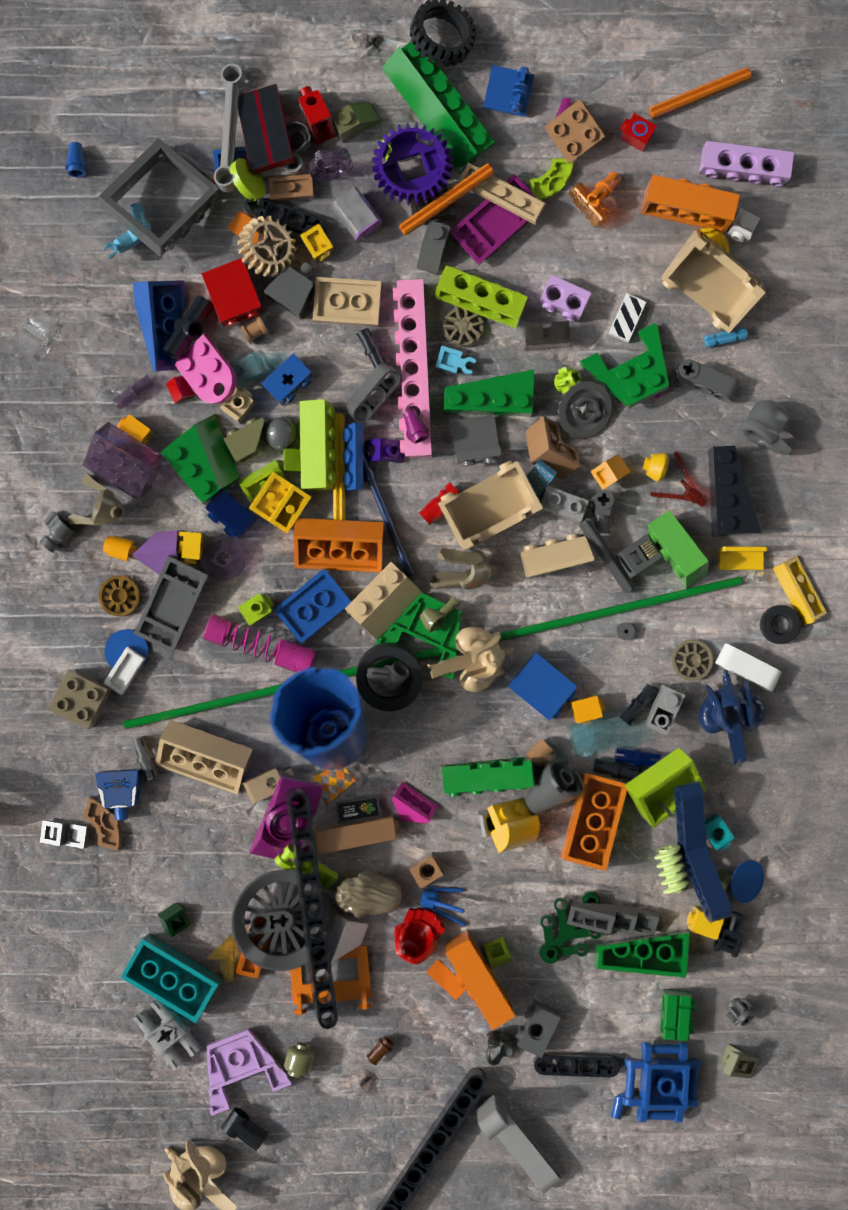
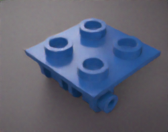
M492 65L483 108L525 117L535 74H531L529 68L524 66L520 70H513Z

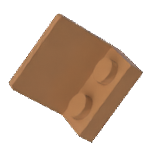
M581 99L545 126V130L568 163H571L597 142L607 137Z

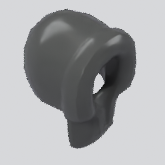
M762 400L752 408L746 420L742 422V433L754 444L766 446L776 454L787 455L792 451V448L779 437L780 432L790 419L789 413L775 401Z

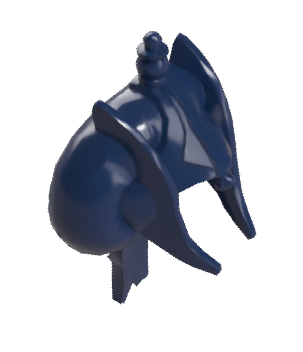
M724 670V675H722L723 688L713 691L709 685H706L709 695L700 707L699 723L707 733H718L723 729L728 733L734 759L733 765H736L739 759L741 762L747 761L741 724L750 727V731H753L754 727L764 723L766 708L761 698L750 690L747 679L744 680L743 687L735 686L731 683L732 679L730 674H728V670Z

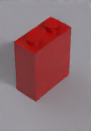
M243 258L201 273L223 327H234L240 323L239 321L246 318L248 320L257 318L264 311L245 262H242Z

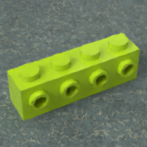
M325 399L300 401L301 489L306 491L333 490V484L336 482V474L333 471V462L336 459L333 449L335 430L332 427L335 409L332 403Z

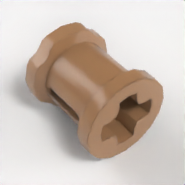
M257 317L256 321L246 327H240L250 344L261 335L269 334L260 317Z

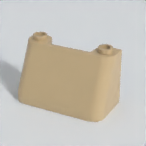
M699 229L694 231L662 275L664 286L671 291L673 289L683 291L712 315L714 319L712 323L720 331L725 329L728 333L732 331L766 293L762 281Z
M510 460L499 466L501 470L497 474L459 494L453 495L450 492L440 498L442 501L438 504L462 551L473 548L543 509L518 461L512 463Z

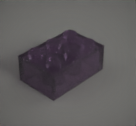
M107 422L94 432L82 466L134 499L139 500L151 490L164 456L110 422Z

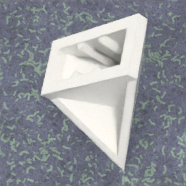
M333 910L334 923L328 940L331 963L361 945L369 923Z

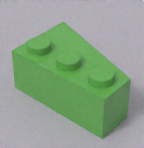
M670 510L648 524L649 533L647 535L653 544H657L661 556L666 562L668 561L686 589L708 575L709 561Z

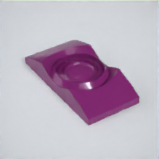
M515 174L505 181L535 197ZM485 199L454 227L449 234L480 265L496 253L507 240L521 230L529 221Z
M281 775L249 850L250 854L275 859L280 853H284V848L288 844H292L286 805L287 792L292 788H300L309 798L311 817L313 819L321 798L322 785ZM295 796L292 804H300L303 796ZM298 818L295 826H302L306 818ZM301 840V841L299 842V844H298V847H299V848L302 847L303 840Z

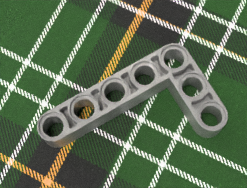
M495 1093L477 1106L478 1124L486 1137L492 1140L497 1136L543 1193L547 1192L562 1179L557 1169Z

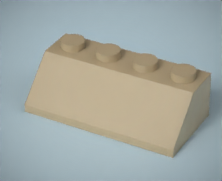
M169 720L160 738L156 766L238 795L253 749L206 733L203 730L192 728L183 723Z

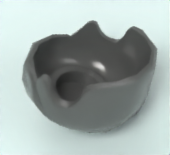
M298 121L288 123L287 129L292 152L299 156L305 154L312 144L311 130L307 125Z
M284 416L273 418L265 425L263 430L264 440L272 449L278 451L288 449L298 437L297 426L290 418Z

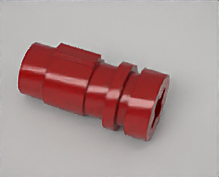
M450 482L444 486V490L441 489L439 491V495L428 502L419 512L429 525L433 524L436 520L438 521L444 515L438 504L442 501L440 498L450 492L453 495L459 494V491Z

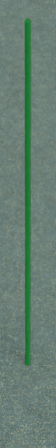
M738 576L500 632L501 638L499 642L742 585V579ZM436 647L415 652L414 654L418 660L440 656L444 650ZM394 657L374 662L371 667L383 668L386 665H392L396 661L404 662ZM357 666L338 671L347 677L355 676ZM282 684L123 721L124 729H130L274 695Z

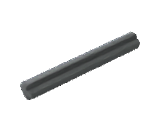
M586 518L579 524L580 529L623 592H631L635 588L634 583L591 519Z

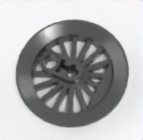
M275 870L257 877L243 889L233 908L231 927L237 947L250 962L267 970L288 971L308 963L305 941L299 945L290 929L292 928L304 938V931L295 925H303L302 919H300V903L296 904L299 901L298 892L290 901L295 883L297 884L295 870ZM281 882H289L283 901ZM273 883L277 884L278 905L268 888V885ZM313 883L307 884V885L305 886L304 890H305V891H310V890H312L313 887H314V884H313ZM321 885L327 937L329 940L333 929L334 912L329 895ZM264 888L273 907L256 893ZM254 898L265 908H258L248 904ZM317 905L308 907L307 912H314ZM246 911L251 912L249 918H245ZM284 914L283 921H279L281 915ZM258 917L265 918L264 923L261 925H256L254 921ZM250 924L252 930L246 932L245 925ZM313 927L310 933H317L320 927ZM285 931H287L293 942L294 949L287 950ZM279 932H281L282 951L275 952L274 948ZM273 933L268 950L261 948L264 942ZM257 934H263L256 943L250 939ZM317 948L314 950L313 955H318L323 949Z

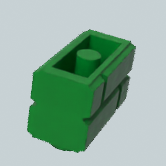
M663 989L660 1035L663 1039L689 1041L690 1034L694 1033V1021L691 1020V1012H695L696 1003L695 998H692L689 991Z

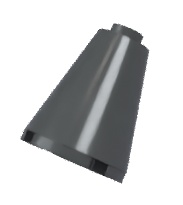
M554 758L551 760L535 782L534 787L531 788L525 797L528 811L534 814H541L579 797L584 789V783L576 768L571 769L567 765L569 762L564 759Z

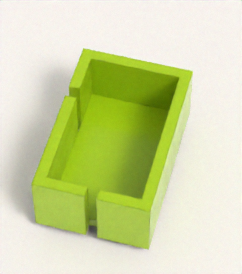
M680 748L671 752L625 785L640 815L653 828L669 818L668 813L657 803L659 800L672 814L676 813L675 787L697 781L701 785L703 793L707 791L693 760Z

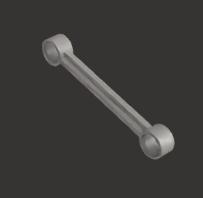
M234 63L224 66L221 71V78L226 86L221 165L214 173V180L223 192H231L236 188L233 181L235 178L233 173L232 180L227 184H221L220 179L223 175L230 174V165L234 162L239 89L245 83L242 69ZM231 73H240L235 81H226Z

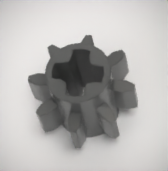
M735 998L727 1005L729 1013L726 1016L735 1026L738 1023L741 1026H745L754 1018V1014L751 1011L755 1008L746 998L742 1001L740 998Z

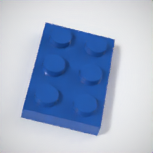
M324 568L278 605L274 612L302 644L344 610L352 601Z

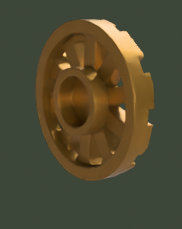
M119 575L108 578L101 585L98 596L101 607L108 614L126 616L131 614L139 605L141 593L137 584L132 579ZM116 579L119 580V587L115 583ZM126 580L128 584L124 588V581ZM109 583L111 584L113 590L107 588V585ZM133 586L135 590L132 592H128V590ZM103 592L109 593L110 596L104 597ZM129 596H136V600L128 598ZM111 600L110 604L106 606L105 601ZM126 602L131 603L133 605L131 609L128 607ZM116 604V610L113 612L111 609ZM121 604L125 610L123 613H121Z

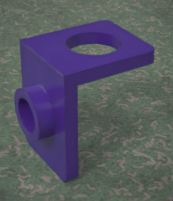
M383 438L365 441V455L368 462H403L400 441ZM374 445L375 454L371 457L370 448Z

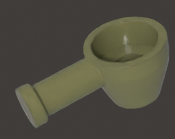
M451 597L450 601L439 611L430 607L425 609L420 615L425 628L430 633L434 632L444 622L445 617L456 606L458 607L460 603L454 597Z

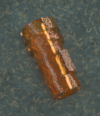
M579 182L568 194L573 199L572 203L581 213L584 212L586 214V219L591 220L590 223L594 228H598L610 217L611 212L607 207L604 208L605 205L602 202L595 207L591 206L589 202L594 198L592 197L587 201V195L591 191L582 182Z

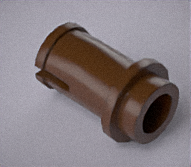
M386 1036L379 1038L376 1046L366 1055L369 1062L376 1066L387 1052L392 1051L393 1042Z

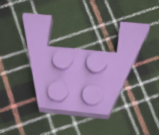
M250 1028L207 1045L211 1116L230 1109L231 1105L223 1086L264 1070L273 1092L292 1084L291 1078Z

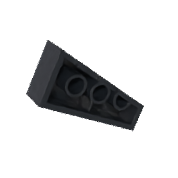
M714 446L708 450L712 537L756 535L762 533L736 446Z

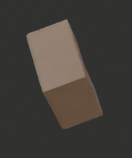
M543 416L526 430L531 464L536 465L541 459L557 472L555 477L559 479H564L580 467L578 449L562 441L559 424Z

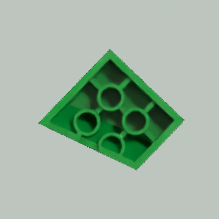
M216 414L194 424L160 452L202 504L206 506L240 479L231 453L224 441L225 437L221 431Z

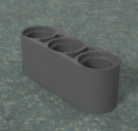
M388 363L379 364L346 404L347 412L357 422H367L399 385L400 374ZM359 407H362L361 410L356 413L357 409Z

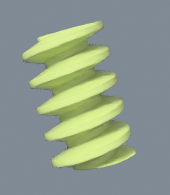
M677 844L663 846L655 850L659 851V854L654 856V859L662 861L656 866L657 868H664V871L659 873V876L666 877L661 882V885H668V888L663 891L664 894L679 893L689 888L687 886L690 884V881L685 878L688 875L687 871L682 870L685 867V863L680 861L683 855L677 853L681 847Z

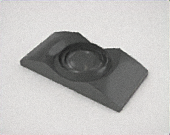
M169 555L134 634L173 653L188 626L193 610L203 593L209 574Z

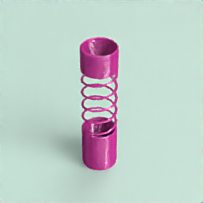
M212 614L204 633V640L226 647L233 638L232 648L236 651L244 641V655L248 654L255 644V659L260 657L266 647V663L272 659L277 650L274 665L295 673L311 668L313 665L316 650L308 649V647L306 648L285 639L282 641V638H280L274 652L267 660L271 634L256 657L260 630L251 647L245 653L250 627L247 628L241 642L235 649L234 644L239 622L230 639L224 645L231 629L232 620Z

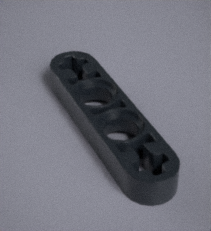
M261 198L257 201V204L260 208L265 209V215H263L261 209L256 208L252 211L250 204H255L256 201L254 199L245 200V210L252 218L257 219L259 216H263L266 219L273 208H278L281 210V216L277 219H279V225L286 224L285 229L303 234L313 228L306 225V218H308L309 224L316 225L318 222L324 233H326L325 221L317 215ZM293 215H299L302 218V222L297 226H293L290 223V218Z
M544 1052L542 1058L535 1056L533 1060L534 1068L540 1075L610 1078L616 1076L620 1070L618 1060L610 1054ZM542 1059H546L547 1063H553V1059H556V1069H553L552 1064H546L545 1068H541L538 1063H541ZM563 1059H569L572 1063L571 1067L567 1070L559 1067ZM591 1060L594 1064L593 1068L588 1071L583 1070L581 1067L582 1062ZM597 1060H600V1065H607L608 1061H611L615 1067H611V1070L607 1071L605 1066H599L600 1071H597Z

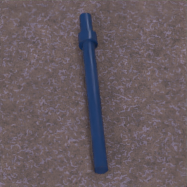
M363 454V479L365 482H368L407 578L415 575V572L375 479L377 478L374 469H371L366 455Z

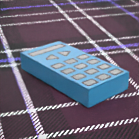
M541 459L536 463L526 477L537 497L557 472Z

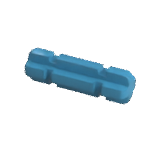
M742 327L736 331L733 329L730 333L724 331L715 335H706L704 337L705 346L709 348L714 347L716 344L719 346L735 342L736 340H745L748 338L747 329Z

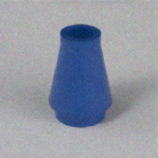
M71 142L69 144L65 166L68 175L75 178L85 176L88 170L82 144L79 142Z

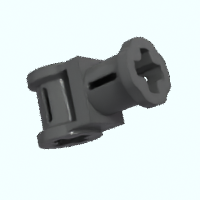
M608 490L597 491L591 498L593 506L592 515H594L593 524L599 533L610 534L608 519L614 502V497ZM602 495L604 499H607V503H604L603 506L598 501V498L602 497Z

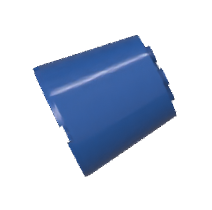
M312 667L295 673L279 687L273 698L270 722L276 737L283 745L317 767L325 770L345 768L360 757L366 746L367 730L358 691L346 675L332 668L317 669Z

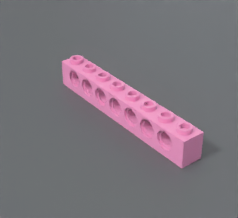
M423 279L397 280V287L393 288V301H398V309H394V323H399V331H395V344H400V353H396V365L401 366V379L397 387L402 388V396H398V408L403 410V413L412 408L418 409L420 411V419L429 429V438L414 444L412 440H409L404 417L399 418V430L404 431V440H400V451L405 453V459L431 458ZM406 300H412L415 306L411 309H406L403 303ZM407 322H413L416 324V328L408 331L404 328V325ZM413 343L417 346V350L409 353L405 350V346ZM409 365H415L418 368V372L411 375L406 372V368ZM413 386L419 389V394L414 397L407 394L408 388Z

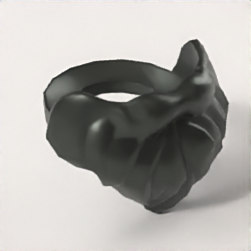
M493 1030L486 1034L488 1037L486 1059L490 1065L496 1066L503 1057H510L513 1054L512 1039L504 1035L499 1030ZM499 1046L498 1054L492 1060L490 1057L491 1048Z

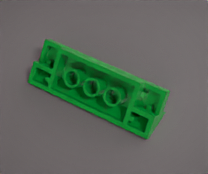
M409 42L404 47L396 49L382 67V70L423 126L424 124L427 125V131L429 132L434 128V136L441 133V141L447 140L445 148H451V154L448 155L453 157L451 164L458 173H461L468 162L471 164L476 162L477 157L494 146L495 142L439 66H436V62L433 60L432 64L429 63V57L427 56L423 59L420 56L422 51L416 52L414 49L415 45Z

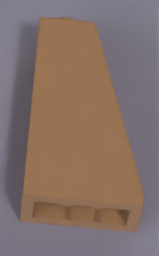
M386 815L379 818L342 824L334 823L316 826L313 830L316 854L319 855L395 840L397 837L396 833H400L399 821L394 820L393 815Z

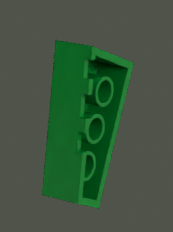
M683 930L654 936L595 944L594 967L601 970L686 978L690 933Z

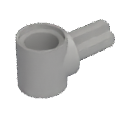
M396 661L392 665H386L383 668L370 667L367 670L366 676L371 680L382 681L383 685L390 690H396L409 676L410 672L404 663Z

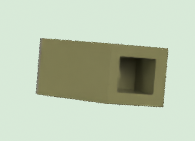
M255 417L246 422L247 426L240 430L235 428L229 431L227 437L224 438L226 445L238 464L258 454L264 435L263 430L266 425L263 418L258 419Z

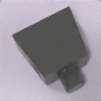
M305 262L298 272L289 266L286 267L265 289L266 297L301 320L315 290L314 283L309 280L314 268Z

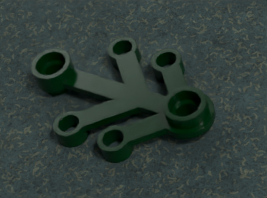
M589 890L582 895V903H588V899L593 897L595 898V903L600 904V898L595 891ZM562 897L554 900L559 934L554 941L551 929L554 925L553 918L546 914L540 919L545 943L541 945L539 954L541 959L548 964L556 963L561 956L577 954L580 957H584L588 954L589 949L584 942H578L573 946H562L567 939L584 937L599 939L602 936L600 932L597 935H592V930L585 928L575 929L577 926L567 924L566 909L568 905ZM559 901L564 902L563 908L557 907ZM549 918L551 923L544 925L543 920ZM584 946L585 951L582 953L578 952V947ZM552 949L555 953L553 956H548L547 951Z

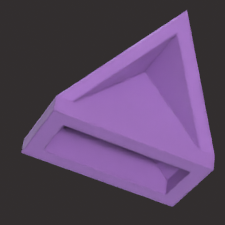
M178 530L156 532L132 556L160 575L169 555L181 561Z

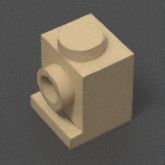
M235 388L233 395L221 405L220 409L241 424L255 405L254 400L251 399L253 394L245 388H242L241 391ZM237 399L242 400L240 406H235L234 404Z

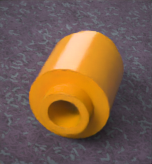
M115 535L113 537L107 536L103 546V553H107L109 557L129 562L131 558L134 559L135 557L132 554L138 550V547L135 546V541Z

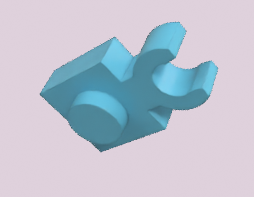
M441 346L435 368L453 374L457 373V369H461L464 374L472 375L473 371L468 370L466 364H475L476 360L472 357L462 359L463 352Z

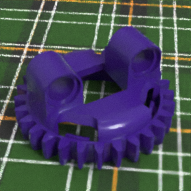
M407 122L406 129H402L398 124L397 132L390 128L391 136L383 134L384 142H377L380 149H374L376 157H372V163L376 165L372 166V172H376L374 180H380L377 184L378 188L385 187L383 194L391 193L390 200L397 196L399 204H401L403 199H406L407 206L410 205L411 200L415 201L416 206L419 205V199H422L426 204L428 196L433 200L435 199V191L442 194L440 186H448L445 179H451V173L449 172L453 171V165L450 164L453 162V157L448 156L451 154V148H445L447 140L441 141V133L434 136V128L428 132L426 124H424L422 129H419L417 122L414 128H410ZM416 134H420L419 138L424 139L429 143L432 139L433 146L430 147L426 144L417 141ZM390 146L392 148V152L390 153L387 162L383 164V158L386 157V154L389 151ZM420 154L426 175L405 182L398 161Z

